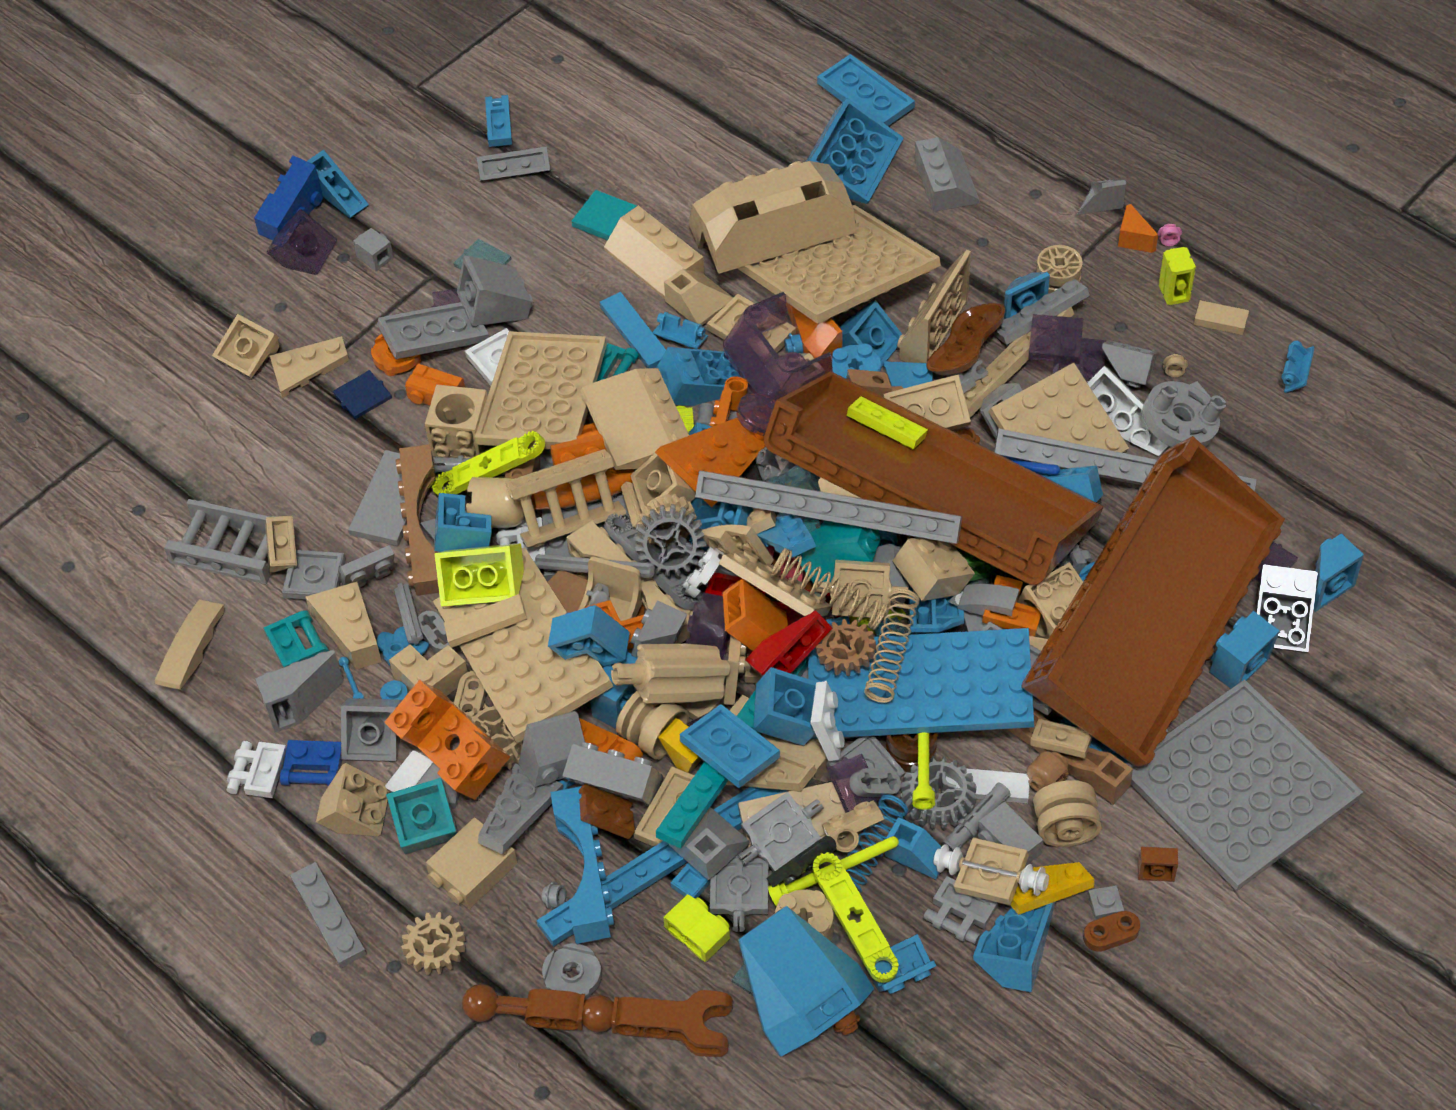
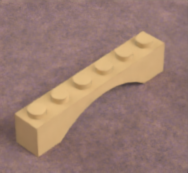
M593 521L567 536L568 552L572 557L590 558L593 556L607 560L636 562L635 560L631 561L626 556L622 546L618 543L615 544L610 539L607 531L603 527L599 528ZM641 577V596L645 610L648 608L652 610L657 600L679 610L671 596L667 593L664 594L653 578ZM688 614L675 644H681L692 637V620Z

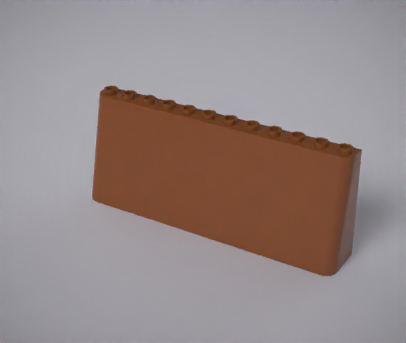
M832 371L777 399L764 435V444L770 452L862 499L963 516L959 542L957 544H950L1032 585L1041 583L1098 521L1104 507ZM862 396L928 429L926 438L914 449L904 446L900 442L882 435L878 431L846 416L848 407Z
M1194 436L1167 449L1158 458L1023 680L1022 688L1136 767L1148 765L1155 757L1154 750L1157 745L1166 737L1167 727L1178 716L1180 704L1190 695L1191 689L1189 688L1193 681L1201 675L1203 671L1201 667L1205 660L1213 654L1214 644L1225 633L1227 621L1237 611L1236 605L1247 594L1249 582L1259 572L1258 566L1270 553L1269 547L1271 543L1280 535V528L1285 518Z

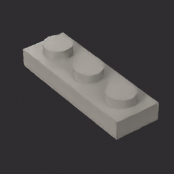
M547 146L477 157L480 181L550 170Z

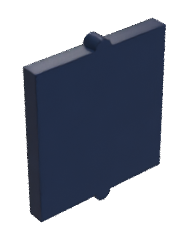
M370 370L333 391L335 397L341 402L342 408H346L355 419L392 399V395L384 387L383 381H379Z

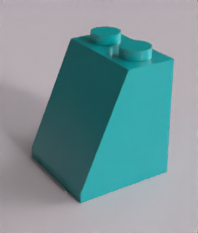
M826 520L803 521L816 547L794 557H802L801 567L811 561L812 565L808 576L817 567H821L818 581L826 573L830 572L831 578L829 582H831L835 573V560L873 562L881 539L879 530ZM809 565L804 569L805 572H807ZM818 571L811 578L813 583L816 580Z

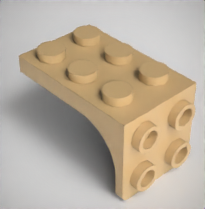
M590 557L588 561L587 587L578 610L590 606L591 597L587 596L586 593L588 590L593 592L596 584L601 583L608 586L610 600L620 621L636 617L642 605L640 571L630 565L619 564L604 558Z

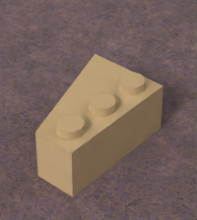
M357 582L305 597L310 615L314 620L318 621L327 636L332 638L337 648L349 659L350 664L355 670L382 662Z

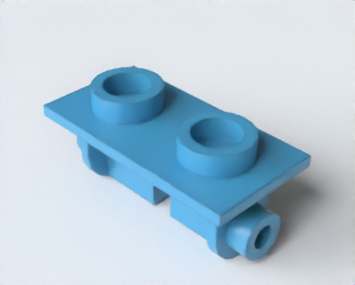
M664 312V314L659 313L657 322L660 324L653 331V334L698 349L708 338V335L705 334L706 329L702 327V324L685 319L683 326H681V317L669 314L668 312Z
M1293 341L1289 344L1287 354L1289 360L1286 361L1281 376L1283 383L1286 384L1285 393L1306 386L1315 349L1314 346L1305 349L1300 341Z

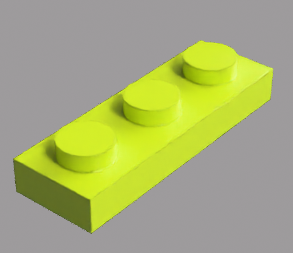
M862 396L848 407L846 415L858 423L864 424L912 449L917 447L926 438L928 429Z

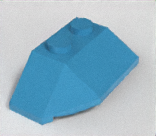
M909 585L908 590H911L915 593L913 588ZM953 596L921 601L920 599L918 607L914 608L916 615L911 617L914 623L909 626L911 629V634L909 635L943 633L964 624V610L958 609V606L949 602ZM908 598V604L915 603V601ZM908 609V616L913 615L914 612Z

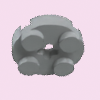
M576 943L563 945V948L556 952L553 950L546 957L542 967L546 989L585 994L586 999L598 988L602 976L601 966L594 952L587 946ZM572 967H575L578 975L569 978L564 972L570 971Z

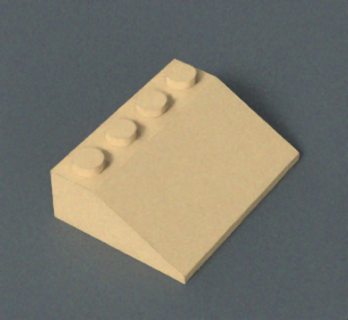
M966 250L942 274L937 284H932L929 297L921 302L918 315L911 318L906 334H902L898 340L897 348L900 349V360L911 363H927L933 352L942 345L951 330L954 320L960 315L968 302L971 251Z
M658 368L633 369L582 386L580 389L597 430L604 439L605 448L612 457L615 470L638 469L660 446L689 436Z

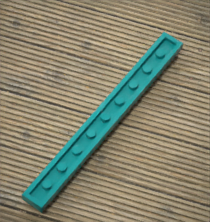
M809 654L791 674L801 677L808 667ZM756 689L737 715L738 718L752 729L754 727ZM704 762L656 829V838L681 849L729 780L707 762Z

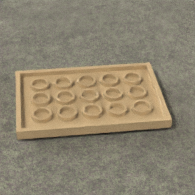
M509 331L474 437L476 445L499 446L513 438H520L525 433L528 434L529 431H536L545 439L544 449H551L550 445L576 440V436L582 433L588 413V407L580 389L582 386L597 381L607 346L606 337ZM536 441L531 442L528 448H534L533 445H536Z

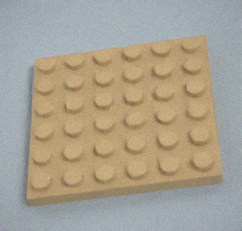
M853 205L856 233L737 269L818 324L827 321L839 313L846 312L858 304L865 303L877 295L889 292L896 286L908 283L913 278L929 273L932 269L941 265L939 256L858 206Z

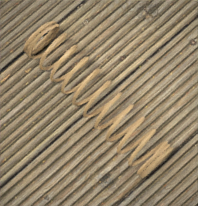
M784 548L771 571L772 574L776 575L789 555L781 579L785 578L799 560L791 580V585L795 583L803 570L809 565L800 590L804 589L812 576L818 571L810 591V596L814 594L822 581L828 576L819 600L822 601L831 587L838 581L829 606L833 605L837 597L847 586L839 612L842 611L857 591L848 617H851L859 604L867 596L858 623L861 622L865 614L876 602L874 612L867 627L872 630L878 627L887 611L888 605L883 603L878 609L879 600L876 599L867 607L869 594H865L857 602L860 590L857 588L848 596L850 590L849 583H846L837 593L841 581L840 577L836 578L828 587L831 573L828 572L818 582L821 567H817L808 577L812 565L811 561L807 562L798 572L802 557L798 556L789 566L792 550Z
M899 588L893 590L888 601L889 607L883 620L884 625L881 627V635L878 638L879 644L876 646V653L873 657L874 662L871 664L872 671L868 675L869 681L866 682L864 690L867 697L877 702L885 703L894 699L895 693L893 690L897 686L893 681L899 680V675L896 672L902 669L899 663L904 661L902 653H905L907 650L904 645L909 642L907 635L911 634L909 626L914 623L911 617L916 615L914 608L918 607L920 601L919 597L908 589ZM896 593H905V594L910 595V596H907V595H897V596H894V597H893V595L896 594ZM905 597L912 599L915 603L904 604L894 598ZM898 606L904 609H911L914 613L908 616L896 612L892 607ZM889 609H891L894 613L888 614ZM899 615L911 620V624L905 625L895 622L889 616ZM888 618L891 622L886 624V619ZM896 624L903 626L909 632L902 634L891 630L887 625ZM886 627L889 631L884 633L883 630ZM893 633L906 638V642L892 641L885 634ZM882 636H883L887 641L881 642ZM883 643L901 645L904 650L902 652L890 650L883 646ZM881 645L885 650L879 651V646ZM891 652L901 656V660H890L883 657L880 653ZM879 655L882 659L876 660V656ZM888 661L895 663L899 666V669H886L877 662ZM874 664H876L880 668L874 669ZM875 671H888L894 673L897 677L896 679L883 678L876 674ZM874 673L878 678L871 679V674ZM873 680H885L891 682L894 685V688H890L889 686L882 683L873 682ZM877 687L891 693V697H879L872 693L869 688Z

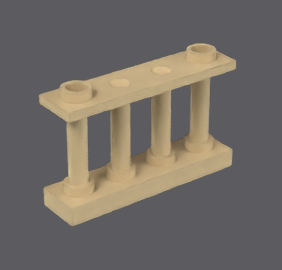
M605 449L505 482L507 491L513 500L518 499L521 501L529 531L521 533L520 537L527 547L541 546L545 541L574 532L590 521L598 524L606 522L611 514L615 515L616 513L618 516L626 514V510L619 501L613 502L605 472L608 468L614 467L612 457ZM593 474L596 477L603 506L588 511L580 480L584 476ZM568 482L571 485L578 514L564 519L556 488L557 485ZM545 491L553 523L539 527L530 497L533 493Z

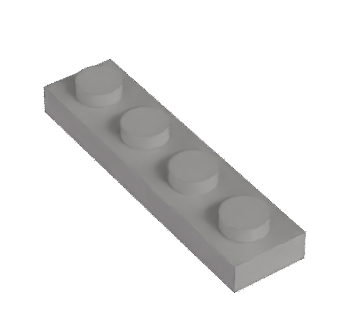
M1076 279L1066 282L1056 291L1044 295L1039 301L1024 307L1012 317L1004 319L999 328L994 331V335L1008 345L1089 297L1088 288Z
M314 862L290 875L291 880L339 967L342 968L365 956L366 952L317 863Z

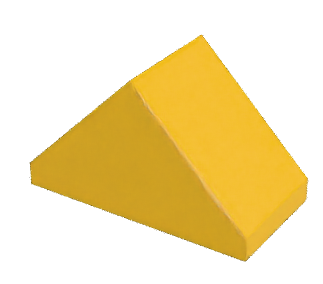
M675 718L658 738L676 768L690 773L702 758L680 742V733L686 730L688 726L680 719Z

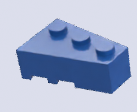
M293 155L289 160L292 165L286 175L281 174L277 180L280 184L275 193L268 194L254 217L258 234L279 244H282L293 234L299 224L306 220L310 212L323 199L316 165Z

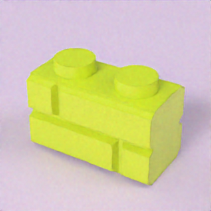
M1186 247L1173 248L1163 252L1159 288L1162 294H1164L1163 297L1167 305L1189 302L1191 299L1196 266Z

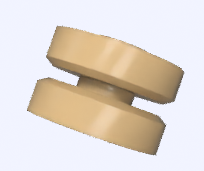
M1078 780L1056 782L1043 787L1033 798L1034 809L1038 818L1039 836L1047 845L1070 847L1088 842L1099 835L1102 825L1098 809H1096L1098 805L1095 790L1090 784Z

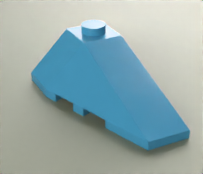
M1055 902L1020 915L1011 907L1004 916L1000 915L995 920V925L990 931L986 930L980 936L973 960L1002 987L1032 992L1039 971Z

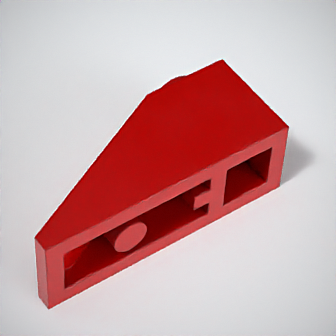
M815 610L764 639L745 661L761 677L771 667L791 673L833 628Z

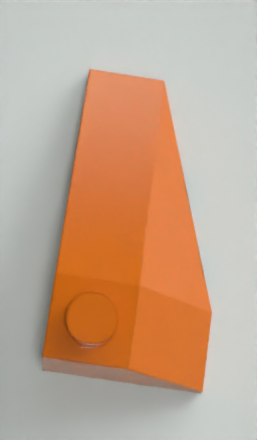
M785 302L792 326L796 327V334H799L801 337L803 353H810L823 367L824 373L829 371L833 351L842 348V330L832 318L817 324Z

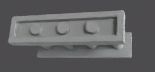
M188 499L187 506L192 521L182 541H167L164 549L169 563L267 585L270 573L266 561H264L268 554L265 521L266 517L270 516L214 505L203 500ZM203 521L216 524L206 546L192 545ZM227 526L241 529L230 552L226 553L216 550ZM251 531L265 534L254 557L240 556Z

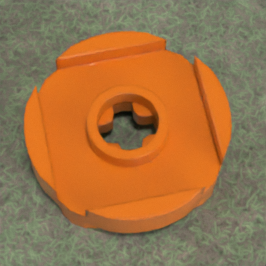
M382 334L375 339V345L371 348L374 364L388 376H395L398 373L406 372L421 363V354L395 359Z

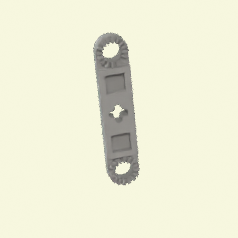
M616 513L615 515H609L604 524V529L616 543L620 544L625 553L633 560L646 563L648 559L640 561L639 555L641 552L635 551V545L639 542L634 541V535L639 532L632 526V523H629L630 520H626V517L623 518L621 514L619 516ZM649 543L651 549L657 555H660L661 551L654 544L651 545ZM654 569V576L652 578L665 593L671 596L678 606L687 610L697 608L702 598L701 593L693 598L685 592L686 589L682 587V584L687 577L682 572L677 576L675 570H670V576L667 577L665 576V569H661L659 574H656Z

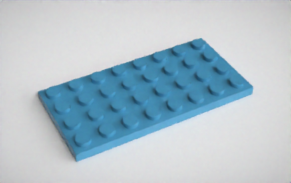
M1029 628L907 635L909 642L904 645L907 650L905 653H902L904 661L899 663L902 669L896 672L899 675V680L893 681L897 686L893 690L895 693L894 699L885 703L870 699L864 692L866 682L869 681L868 675L872 671L871 664L874 662V659H869V667L860 666L861 673L851 670L850 676H847L845 671L841 670L839 675H835L834 668L827 671L825 664L819 663L816 647L809 653L808 679L816 682L827 681L831 691L836 692L838 707L834 711L835 725L837 730L843 733L844 737L1034 727L1033 695L1022 688V682L1031 669ZM900 635L886 636L892 641L906 642V638ZM882 636L881 642L887 641V640ZM874 637V640H876V646L877 644H879V637ZM883 643V646L897 652L904 650L901 645ZM880 645L878 650L881 651L885 649ZM891 652L880 653L887 659L901 660V656ZM879 655L876 656V660L882 659ZM888 661L877 662L886 669H899V666L895 663ZM874 664V667H873V668H874V669H878V668H880V667H878L876 664ZM875 671L876 674L883 678L896 679L897 677L894 673L888 671ZM874 673L871 674V679L878 678ZM873 680V682L882 683L889 686L890 688H894V685L891 682L885 680ZM877 687L869 688L872 693L879 697H891V693ZM815 734L811 739H818V738H817V736H816V734Z

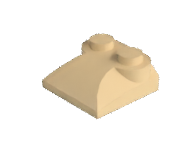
M237 314L212 356L252 378L265 359L277 352L279 337Z

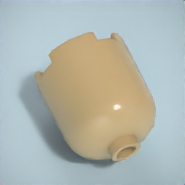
M471 478L467 492H472V503L466 504L467 513L491 515V528L517 527L525 518L521 501L518 499L513 500L507 491L505 482L512 480L511 478Z

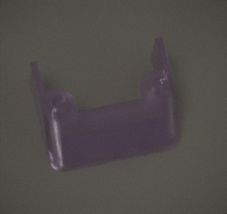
M784 292L748 306L723 341V351L740 377L748 382V388L763 407L767 406L768 408H774L777 399L830 371L833 372L832 355L830 352L808 362L801 354L796 352H789L779 356L762 334L787 323L786 294Z

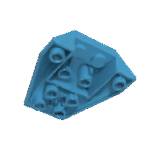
M787 906L738 939L763 1032L780 1057L823 1033L860 1006L875 989L856 961Z

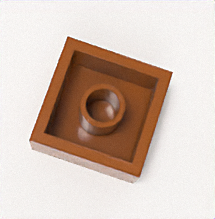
M1141 847L1138 861V880L1175 882L1178 868V848Z

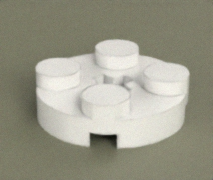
M711 547L707 552H704L697 565L700 568L690 573L682 584L687 594L693 598L699 594V587L701 584L706 585L719 566V562L724 554L723 552Z

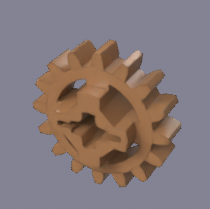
M843 619L842 625L839 626L837 623L832 622L833 629L816 646L819 663L825 664L827 671L834 668L835 675H839L841 670L845 671L847 676H850L851 670L861 673L860 666L869 667V659H873L875 654L876 640H874L873 631H868L866 624L858 627L857 620L847 624L846 619Z

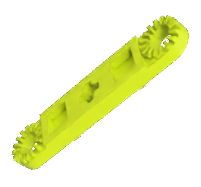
M529 431L528 434L525 433L520 438H513L452 467L450 471L438 474L439 477L435 478L436 481L433 482L432 490L438 496L439 493H461L468 489L472 477L493 478L539 456L545 448V439L536 431ZM536 441V445H533L534 448L528 449L530 443ZM447 481H449V485H447L448 488L445 487L444 489H442L443 485Z
M821 853L813 862V875L870 976L875 981L881 983L892 981L898 973L899 963L848 872L843 867L841 860L833 853ZM822 863H832L836 868L835 871L830 873V875L822 874L819 869ZM851 911H854L855 914H862L860 922L856 923L854 919L848 920ZM885 960L891 964L892 969L889 973L881 974V972L876 970L875 964L878 961Z

